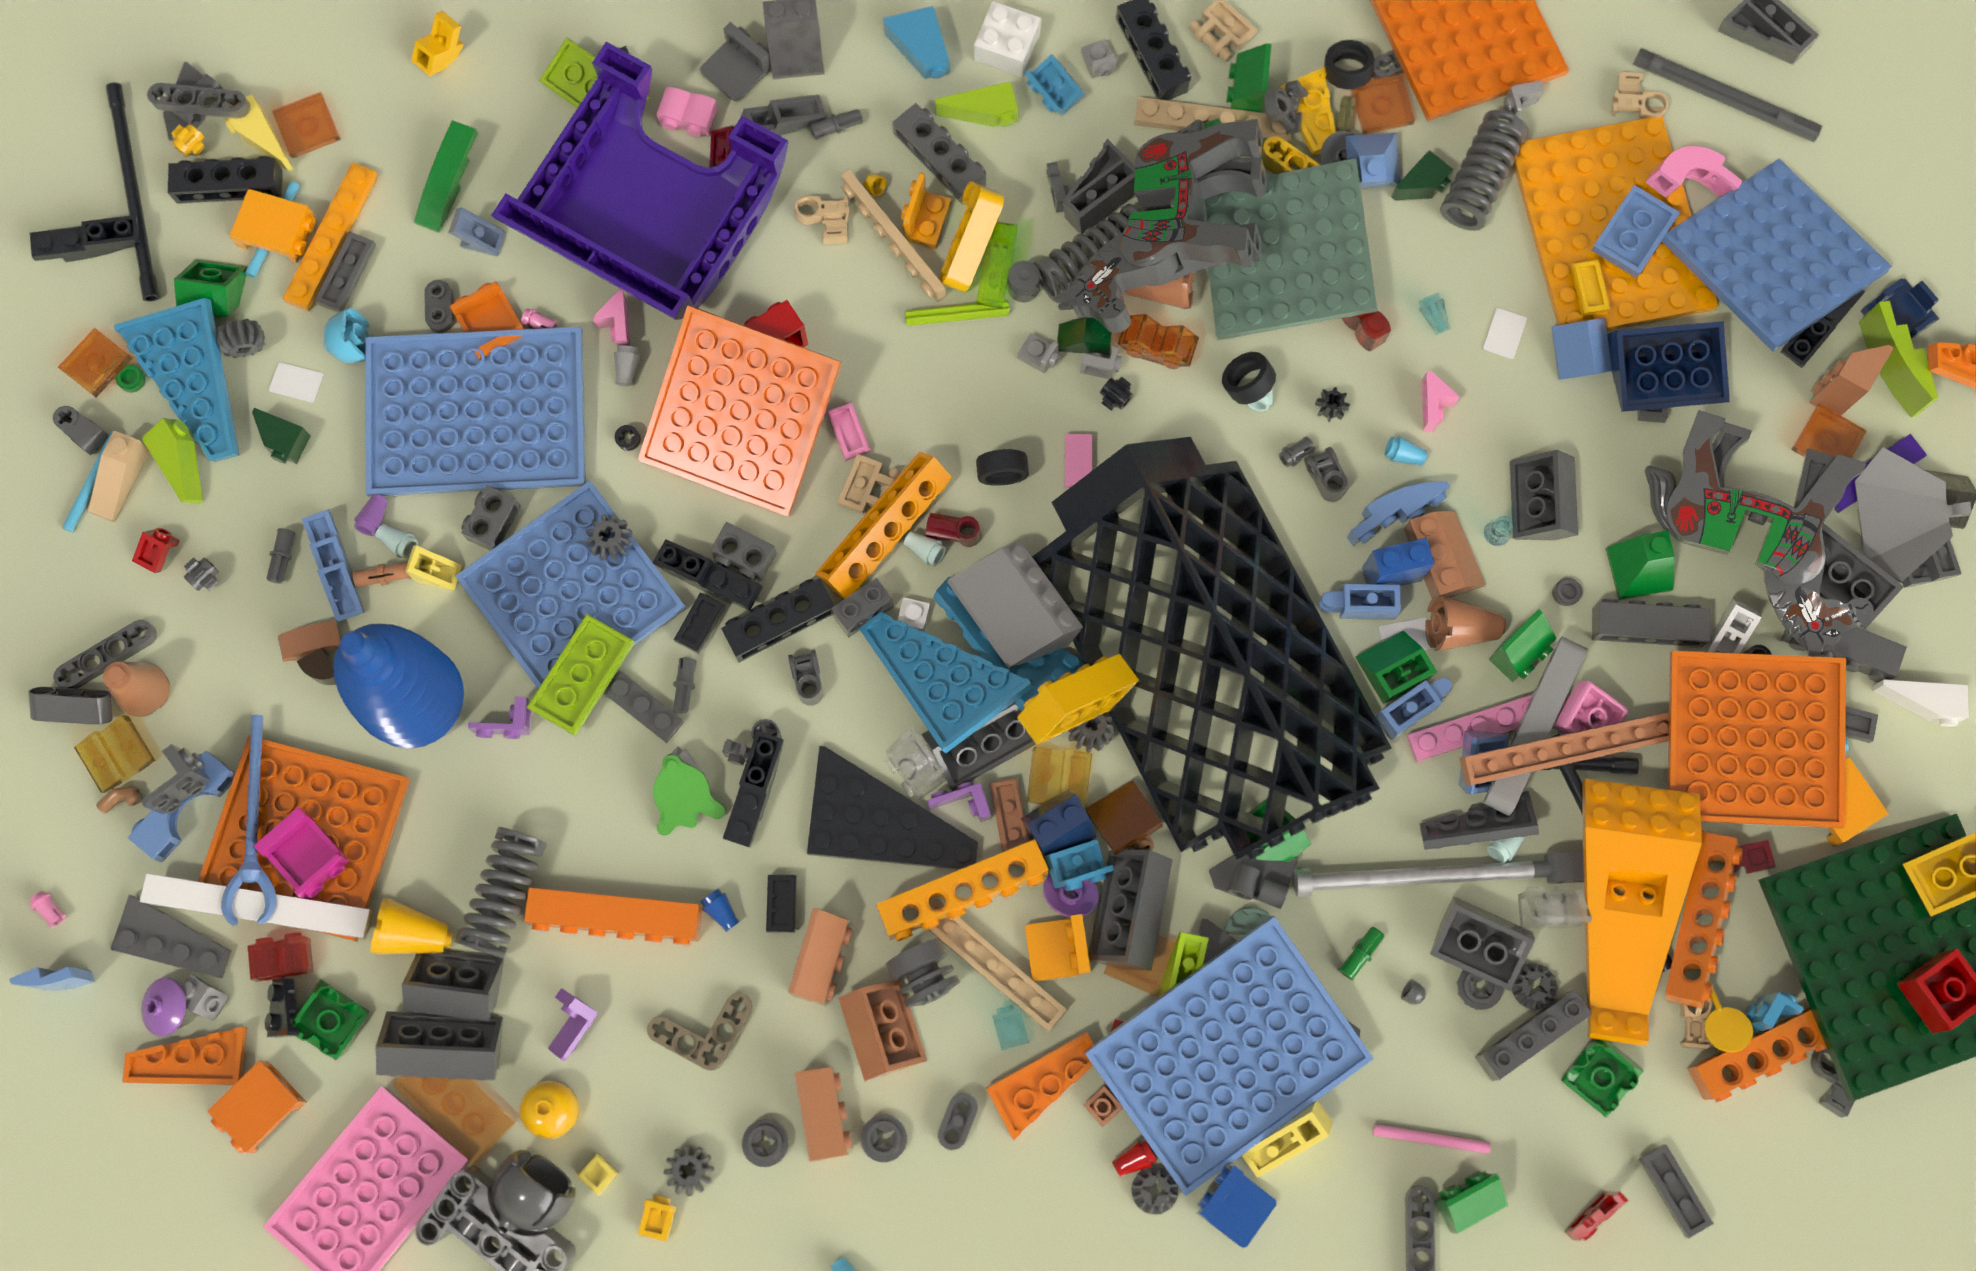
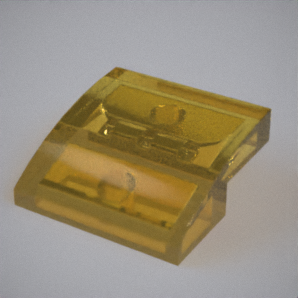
M121 715L102 731L92 732L74 747L101 793H105L122 784L156 761L128 715Z
M1038 746L1033 747L1027 803L1043 805L1069 789L1077 795L1085 809L1087 807L1092 753L1087 754L1086 752L1068 749L1061 751Z

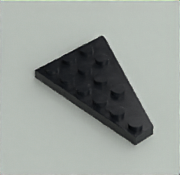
M819 746L807 855L961 870L976 863L978 842L827 747Z

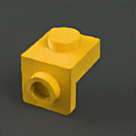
M653 1195L652 1200H644L643 1205L645 1208L637 1235L665 1242L668 1241L677 1207L670 1204V1198Z

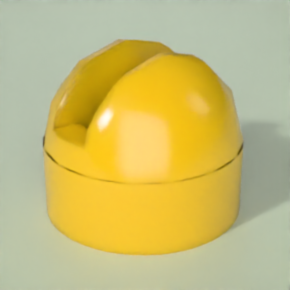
M869 174L863 182L867 192L876 197L884 193L887 185L886 179L878 174Z

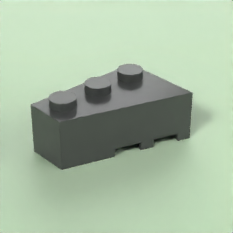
M1743 0L1723 19L1717 31L1792 65L1812 47L1819 36L1780 0Z
M1108 139L1103 144V149L1098 156L1094 157L1090 162V167L1083 177H1079L1063 200L1065 219L1080 234L1085 233L1087 228L1093 227L1097 222L1135 195V166Z

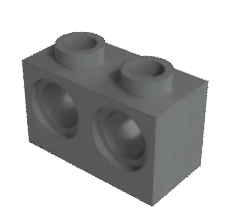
M486 485L484 491H480L476 496L475 508L471 515L465 517L461 533L468 541L491 551L504 540L521 505L515 497ZM494 502H501L499 509L490 511V506ZM488 525L486 533L477 535V530L481 526Z
M728 522L724 524L710 549L717 564L725 568L732 566L739 570L738 573L751 580L756 578L762 581L777 554L774 545ZM727 544H737L735 551L731 553L724 551V547ZM752 555L762 557L758 564L751 565L747 563Z
M876 577L833 606L831 610L833 617L849 638L860 631L859 628L878 613H886L894 606L891 596Z

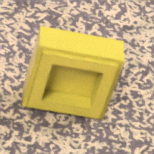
M597 1153L578 1173L577 1177L599 1196L619 1172Z

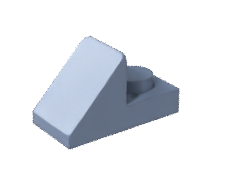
M464 208L456 209L448 232L462 240L460 247L492 256H498L505 235V231Z

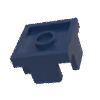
M1901 278L1884 290L1875 300L1861 310L1865 316L1879 302L1890 301L1896 326L1907 324L1911 340L1940 319L1932 310V307L1939 302L1936 295L1923 281L1912 287L1905 278Z

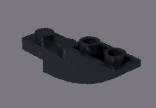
M136 215L81 221L82 226L30 232L31 256L34 261L63 258L65 262L84 260L107 255L140 242L138 217Z
M1860 291L1792 338L1780 352L1800 368H1803L1865 291Z
M665 539L652 562L684 582L724 602L734 603L749 611L763 588L760 583L715 564L710 558Z
M760 731L756 732L739 782L740 788L722 839L751 848L759 821L762 820L772 789L784 739Z

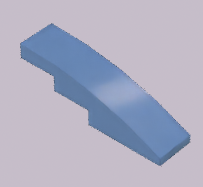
M330 509L302 518L311 543L309 546L319 569L317 572L336 621L339 622L364 613L358 590L353 581V574Z

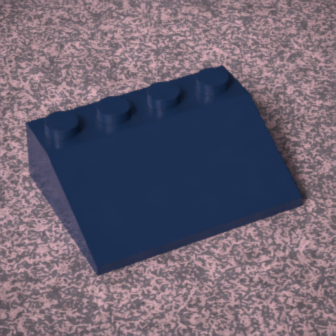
M1724 321L1618 330L1607 334L1611 370L1621 412L1730 402Z

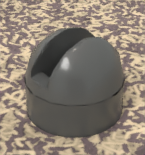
M1411 979L1405 985L1401 999L1409 1004H1420L1426 996L1425 988L1420 983Z

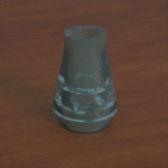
M1439 293L1419 301L1421 307L1419 310L1434 330L1435 335L1451 329L1448 323L1444 298H1440Z
M1502 516L1487 523L1484 528V537L1487 542L1494 546L1506 544L1511 537L1512 520L1509 517Z

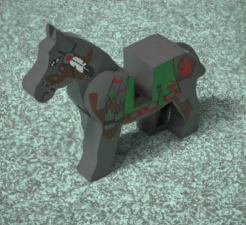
M1197 119L1176 133L1161 134L1147 141L1139 149L1135 158L1134 192L1143 212L1131 213L1123 233L1100 248L1079 271L1070 288L1054 298L1055 302L1060 303L1058 305L1059 310H1074L1078 318L1081 316L1095 318L1109 332L1119 333L1127 329L1131 324V317L1123 299V292L1146 285H1164L1190 273L1209 267L1222 266L1227 263H1235L1244 268L1251 267L1252 262L1260 261L1261 237L1256 223L1233 226L1207 222L1205 199L1224 192H1244L1256 197L1265 196L1267 173L1261 159L1263 135L1258 120L1215 124L1205 129L1203 121ZM1240 156H1248V157H1251V158H1237V157H1240Z
M1698 410L1683 449V472L1678 486L1676 485L1674 474L1670 471L1652 465L1645 468V476L1650 491V504L1655 518L1678 541L1728 555L1744 514L1749 516L1748 521L1764 525L1766 522H1769L1770 526L1755 565L1763 570L1764 583L1773 610L1789 635L1801 647L1807 650L1808 656L1820 657L1821 652L1835 650V644L1839 641L1842 634L1867 624L1871 620L1874 610L1871 602L1865 598H1854L1846 604L1835 599L1821 598L1820 588L1826 560L1822 525L1842 499L1849 482L1864 471L1866 463L1840 454L1834 457L1807 448L1793 507L1758 492L1728 488L1724 485L1726 466L1733 454L1748 442L1752 430L1725 422L1726 418ZM1719 432L1715 442L1712 444L1714 436Z

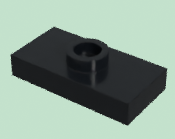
M700 592L673 639L674 642L699 654L723 612L725 605Z
M768 875L767 933H795L796 875Z

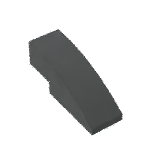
M820 95L770 100L768 106L745 108L741 116L752 120L779 136L810 127V123L827 118Z

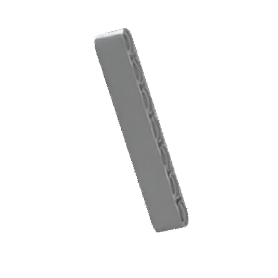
M1561 636L1509 747L1548 737L1588 648ZM1531 772L1493 780L1483 804L1510 816L1516 807Z

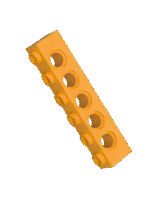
M919 451L815 572L817 577L834 594L845 599L857 591L866 578L875 572L883 558L892 552L895 544L901 537L910 531L912 524L918 517L927 511L930 503L936 496L944 491L952 477L935 457Z
M1034 839L877 903L876 906L889 940L896 938L897 942L911 937L914 930L923 928L926 931L938 926L941 919L949 917L950 920L959 918L966 914L965 910L976 906L977 909L988 906L992 903L991 899L1002 895L1003 898L1010 897L1019 892V887L1027 884L1029 887L1037 886L1045 881L1044 877L1048 876L1049 870ZM1013 865H1019L1024 869V874L1020 877H1013L1008 869ZM986 876H994L998 880V884L993 888H988L983 885L982 880ZM966 886L971 890L972 894L966 899H961L955 892L959 887ZM934 897H940L945 901V905L943 908L935 910L930 907V900ZM907 908H915L919 915L915 920L909 921L903 917V912Z

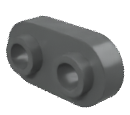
M434 280L426 286L424 291L425 321L433 332L445 333L454 324V314L450 309V305L454 304L453 291L447 282ZM437 289L442 290L440 294L434 295ZM437 314H442L441 319L435 320L434 318Z
M958 1093L952 1097L938 1130V1140L948 1150H957L964 1145L977 1114V1102L968 1093ZM961 1102H965L969 1106L968 1112L964 1114L958 1111V1105ZM949 1130L957 1131L958 1138L955 1141L948 1140L947 1132Z

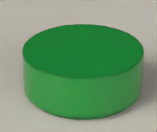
M127 364L117 371L115 380L121 389L134 393L144 386L146 377L139 367Z

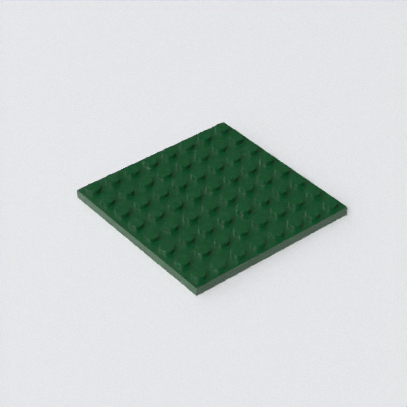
M1957 813L1758 880L1849 1102L1976 1057V1012L1954 1029L1932 1034L1897 985L1938 953L1957 948L1976 973V897L1930 917L1902 865L1966 837L1967 835Z

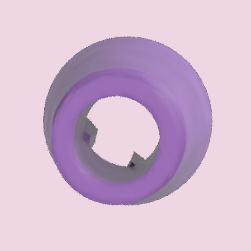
M373 494L354 518L356 522L354 528L365 535L374 536L382 524L388 500L379 494Z

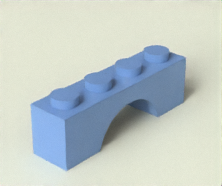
M205 750L203 754H199L205 763L203 770L211 779V781L204 785L203 791L183 800L181 806L176 811L170 814H160L152 810L144 819L139 820L133 826L132 833L127 838L152 859L163 862L182 841L177 830V820L180 811L190 800L202 795L221 797L231 786L235 772L212 753Z

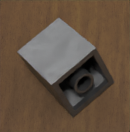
M816 0L764 1V21L773 80L824 75Z

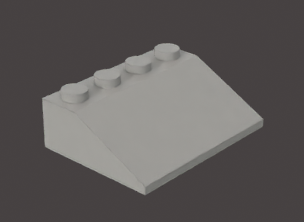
M1022 542L997 550L947 581L1008 669L1069 646L1083 628Z

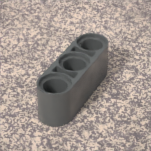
M36 687L28 691L30 718L34 721L99 725L113 720L111 694L109 691L62 687Z

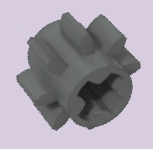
M193 557L184 566L188 573L183 577L198 591L203 587L210 591L219 582L215 577L219 570L205 557L200 561Z

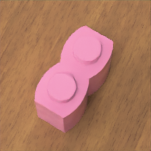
M666 87L657 112V118L662 127L667 130H686L689 135L694 137H701V135L709 136L718 106L716 100L708 96L689 93L678 88Z

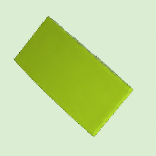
M1890 301L1879 302L1858 323L1867 349L1886 345L1894 347L1879 374L1911 418L1917 417L1938 400L1932 373L1929 371L1925 348H1913L1907 324L1896 326Z

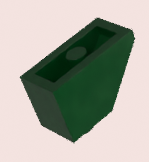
M1429 150L1396 185L1391 198L1395 201L1432 199L1438 192L1443 193L1452 182L1449 178L1454 169Z
M1091 317L1061 323L1058 326V351L1086 354L1099 353L1103 356H1109L1112 332H1109L1098 320Z
M254 408L252 414L263 445L271 453L270 457L283 464H286L287 461L297 464L311 435L299 425Z

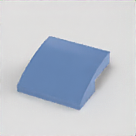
M70 966L58 971L36 967L9 978L10 983L13 985L51 991L73 989L95 982L91 971Z

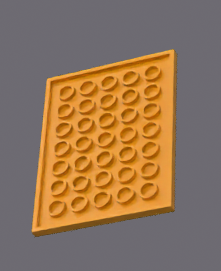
M1662 116L1526 140L1519 145L1520 151L1514 157L1513 166L1557 325L1605 318L1606 330L1610 331L1715 311L1719 307L1715 294L1662 241L1637 278L1591 251L1634 185L1680 212L1668 232L1692 217L1683 184L1667 197H1664L1645 182L1650 172L1673 153ZM1598 259L1610 310L1605 313L1582 316L1570 266L1572 263Z

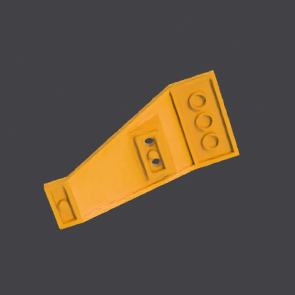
M1585 779L1582 784L1586 974L1587 1007L1592 1013L1588 1017V1038L1646 1046L1649 1042V1011L1702 845L1700 794ZM1614 891H1618L1622 895H1617ZM1643 895L1649 896V897H1650V900L1644 898Z

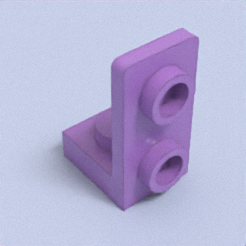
M515 697V704H511L509 712L510 721H513V724L469 722L468 729L476 733V737L492 738L493 734H504V738L520 739L521 735H529L531 711L527 706L530 700L527 697Z
M973 781L966 782L957 786V791L947 793V790L938 791L931 794L932 799L927 800L930 810L972 796V800L968 801L972 816L978 815L980 822L991 819L981 783L974 785Z
M561 988L555 998L564 1004L561 1010L570 1015V1017L552 1041L548 1050L559 1059L566 1061L575 1050L577 1043L586 1030L593 1024L598 1012Z

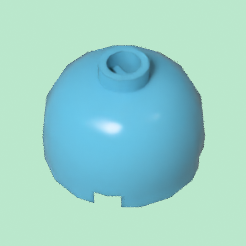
M353 308L342 310L332 316L324 328V347L327 352L344 363L356 364L365 361V337H369L366 328L370 326L368 321L360 312Z

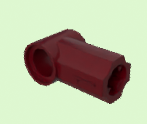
M930 513L925 535L929 538L958 542L965 547H973L980 542L981 530L978 521L974 517L964 516L960 518ZM972 527L975 529V532L970 536H964L961 534L962 530Z

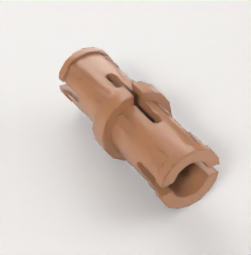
M408 561L387 566L385 564H378L376 568L353 571L354 584L356 588L379 583L381 586L388 585L391 581L411 579L405 572Z

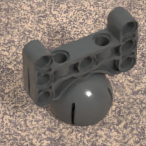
M518 1150L510 1154L499 1166L494 1180L476 1166H469L455 1173L418 1223L415 1234L421 1244L430 1246L444 1239L451 1232L498 1271H566L576 1256L575 1246L555 1229H549V1227L559 1222L568 1213L574 1202L576 1189L572 1187L570 1178L555 1164L540 1155H533L531 1157V1153L527 1150ZM464 1176L470 1179L471 1188L464 1184ZM447 1199L454 1204V1212L447 1207ZM430 1223L436 1226L437 1235L432 1233ZM492 1236L499 1240L500 1248L493 1245ZM554 1249L562 1253L563 1261L555 1258Z

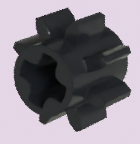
M1122 376L1119 380L1110 378L1100 391V394L1104 396L1102 404L1111 411L1114 407L1122 410L1133 396V393L1129 391L1131 383Z
M1334 387L1329 392L1323 389L1321 392L1322 398H1317L1315 401V405L1320 406L1317 415H1323L1327 418L1328 422L1335 417L1341 420L1344 416L1343 411H1347L1350 404L1344 402L1347 393H1340L1337 391V387Z

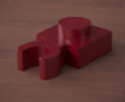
M1764 840L1739 846V848H1743L1740 865L1735 864L1733 874L1740 867H1744L1746 874L1776 868L1769 841Z

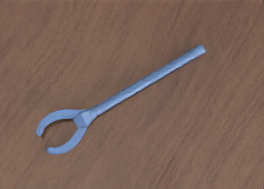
M262 715L251 716L246 854L240 869L226 886L221 901L223 916L232 926L239 924L238 919L233 915L232 904L235 893L242 882H258L263 891L265 908L257 923L264 924L268 921L276 907V894L273 884L261 869L257 860V849L254 847L258 842L257 825L260 798Z

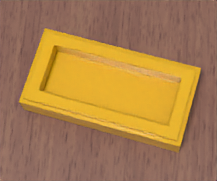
M1599 260L1572 263L1570 269L1582 316L1608 312L1610 305Z

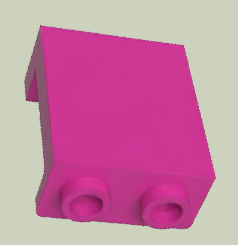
M299 807L254 845L261 855L266 856L295 889L296 895L304 899L316 896L323 889V884L330 877L335 878L340 875L345 869L344 865L350 861L307 811Z

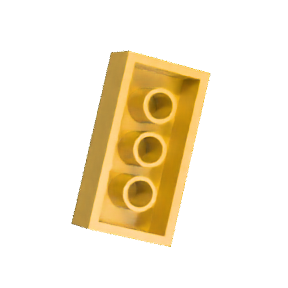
M1120 654L1110 658L1103 656L1092 666L1085 664L1074 674L1067 672L1054 683L1052 680H1049L1037 689L1039 694L1024 703L1025 709L1017 718L1038 745L1110 711L1139 679Z

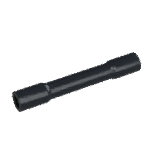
M1596 757L1573 762L1575 769L1581 771H1604L1617 774H1637L1639 771V760L1635 757ZM1558 766L1551 767V768H1546V769H1542V770H1551V769H1558V770H1560Z

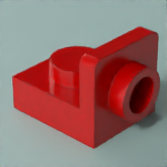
M163 528L142 532L132 562L153 573L161 572L169 549L178 546L180 540L171 536L172 533Z

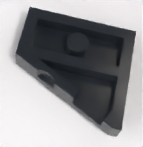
M272 979V984H270L267 992L270 1009L264 1023L267 1037L298 1036L299 1028L291 1026L290 1018L291 1013L297 1012L294 979Z

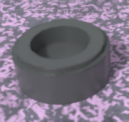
M1564 578L1554 585L1552 590L1553 598L1562 606H1572L1581 599L1582 588L1576 580Z

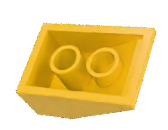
M1976 832L1902 864L1930 917L1976 897Z

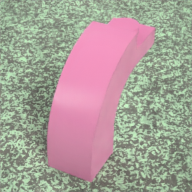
M1686 146L1675 150L1650 172L1645 182L1664 197H1667L1681 186L1684 179H1692L1704 185L1720 198L1731 190H1737L1742 180L1722 165L1725 160L1723 155L1701 146Z

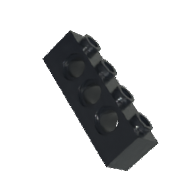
M1130 0L1118 5L1116 20L1156 98L1169 101L1188 93L1191 81L1190 72L1186 66H1182L1176 45H1171L1165 24H1160L1154 3L1148 0ZM1140 25H1146V26H1148L1149 28L1143 29V28H1140L1139 26H1140ZM1156 46V47H1158V48H1160V49H1159V50H1152L1150 47ZM1161 68H1169L1171 71L1165 72Z
M259 156L257 159L234 157L231 160L222 161L206 159L203 162L181 160L178 163H168V194L177 204L244 200L248 189L282 198V168L275 158L269 156ZM256 174L254 178L248 180L251 175ZM229 176L228 179L222 181L224 177Z
M820 578L815 581L814 579H808L799 585V589L791 593L789 591L780 593L774 598L775 601L767 605L759 604L750 610V614L742 618L740 616L733 617L725 623L726 626L721 629L738 663L833 615L831 608L835 605ZM805 600L810 603L809 607L804 611H799L795 608L799 601ZM776 613H783L785 619L781 623L771 622L772 616ZM757 625L760 627V632L757 635L749 636L746 634L750 626Z

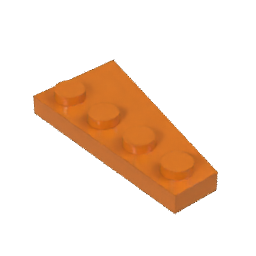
M1936 342L1928 345L1927 359L1929 371L1976 389L1975 344L1962 346L1959 343Z
M238 1027L233 1030L207 1034V1036L185 1039L176 1043L125 1053L122 1083L234 1085L243 1077L247 1027Z
M1087 1032L1078 1035L985 1087L1013 1140L1030 1123H1033L1050 1104L1054 1103L1068 1087L1074 1084L1093 1066L1084 1053L1086 1049L1093 1045Z

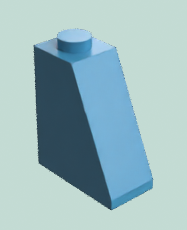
M933 6L883 18L885 36L924 79H936L950 73L948 54Z

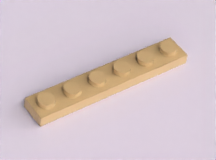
M1138 97L1134 125L1180 131L1197 119L1202 120L1204 124L1215 119H1219L1221 123L1257 119L1263 135V142L1269 137L1278 136L1290 143L1291 134H1286L1287 129L1280 120L1275 121L1265 113Z
M850 169L841 175L843 182L841 189L848 199L854 198L859 204L857 209L865 219L869 217L874 223L872 227L881 239L885 237L890 243L888 247L896 258L901 256L906 263L904 264L905 269L911 277H918L922 282L920 287L928 297L933 296L937 302L945 298L944 285Z
M936 898L930 907L939 910L944 907V904ZM949 917L939 920L938 926L929 929L934 936L939 937L941 942L1045 1031L1049 1032L1067 1011L1064 1006L960 918L950 920Z

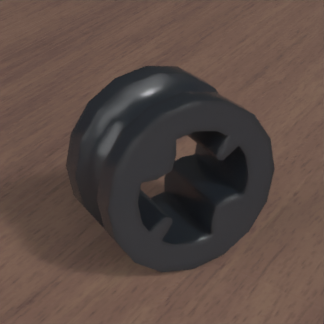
M623 425L615 432V442L622 450L632 451L639 446L641 438L635 427ZM628 432L630 435L634 433V436L631 437V443L627 444L625 441L621 443V440L624 439V433Z

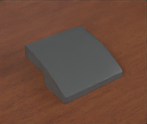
M1947 541L1902 581L1904 588L1961 575L1962 573L1951 541Z

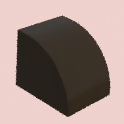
M323 648L297 661L301 670L316 682L323 685H336L334 661Z

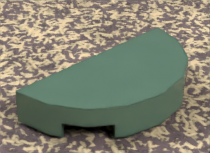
M1246 907L1235 912L1227 920L1224 931L1226 933L1246 935L1271 916L1266 910L1257 907Z

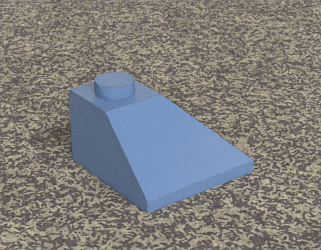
M1396 133L1350 135L1345 137L1347 160L1356 158L1361 188L1396 186L1401 181Z

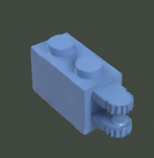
M1344 584L1340 591H1326V593H1323L1318 605L1323 612L1340 613V619L1395 620L1401 612L1400 585Z
M1446 677L1438 679V681L1436 680L1431 685L1424 681L1383 709L1375 718L1390 739L1393 740L1434 712L1443 703L1441 699L1451 691L1452 683Z

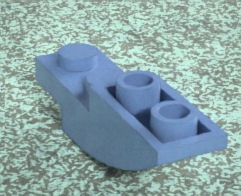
M1419 483L1395 490L1378 498L1365 507L1362 516L1366 520L1353 528L1347 539L1353 546L1360 541L1365 544L1376 535L1375 530L1381 526L1384 529L1388 528L1397 518L1404 524L1409 519L1424 515L1426 513L1424 509L1432 504L1435 507L1447 498L1445 493L1450 487L1449 483Z

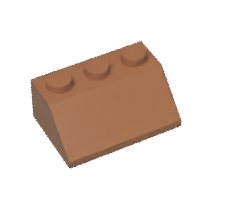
M1886 345L1851 353L1844 360L1839 359L1833 368H1829L1823 378H1819L1813 385L1811 392L1814 395L1809 403L1838 419L1869 392L1894 347Z
M1434 511L1409 520L1404 528L1408 541L1427 538L1434 565L1425 576L1424 581L1432 599L1435 596L1451 598L1485 586L1455 511Z
M813 908L789 987V994L793 997L826 1006L827 1000H833L837 984L833 983L835 973H840L845 959V956L841 955L843 945H849L853 929L849 928L850 923L848 920Z
M892 980L859 988L838 998L864 1081L885 1076L927 1061L911 1009H907L903 1002L907 999L906 994L900 996L899 990L903 987L901 980Z
M832 1067L795 1072L809 1161L816 1162L847 1156V1149L852 1148L850 1131H844L842 1120L847 1119L845 1102H839L837 1092L842 1090L840 1073H834V1068Z

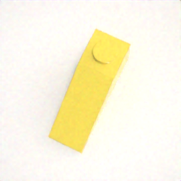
M252 94L247 96L246 98L250 103L248 114L242 118L225 119L232 134L237 132L245 143L263 155L275 158L284 169L292 170L293 167L261 106Z
M1317 1100L1244 1153L1242 1157L1258 1178L1328 1137L1333 1122Z

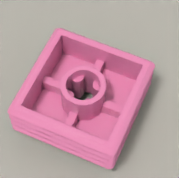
M1578 681L1556 720L1554 728L1564 735L1623 722L1629 710L1591 681Z

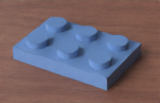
M1634 185L1591 251L1637 278L1680 212Z

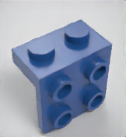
M1231 1165L1229 1169L1224 1167L1214 1181L1218 1184L1211 1193L1206 1191L1197 1204L1200 1207L1197 1214L1238 1246L1245 1248L1264 1224L1277 1203L1271 1195L1244 1176V1172L1235 1165Z

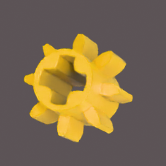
M190 124L186 128L178 125L171 133L175 139L171 143L172 146L185 157H188L191 153L197 157L205 149L202 143L205 137Z

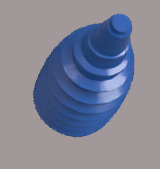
M393 624L365 625L346 633L342 637L341 644L334 658L335 684L347 709L370 735L395 747L418 748L436 742L453 727L463 706V681L454 662L438 647L421 635Z

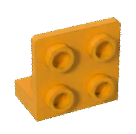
M919 173L917 181L913 180L910 186L909 196H912L910 203L904 204L901 219L904 220L902 230L905 231V238L908 242L936 249L951 206V198L926 192L925 174Z
M1082 914L1072 915L1070 919L1028 924L1025 926L1031 976L1034 982L1089 975L1091 971Z

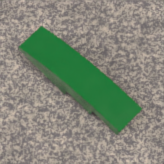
M453 120L451 121L426 181L415 216V224L438 233L440 232L461 189L459 182L470 161L467 156L478 135L475 128Z

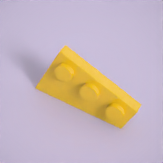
M1325 67L1295 79L1308 92L1307 97L1299 99L1297 112L1302 113L1300 134L1312 156L1321 153L1324 141L1336 132L1333 113L1330 108V95L1326 84ZM1285 84L1278 87L1282 88L1286 93Z

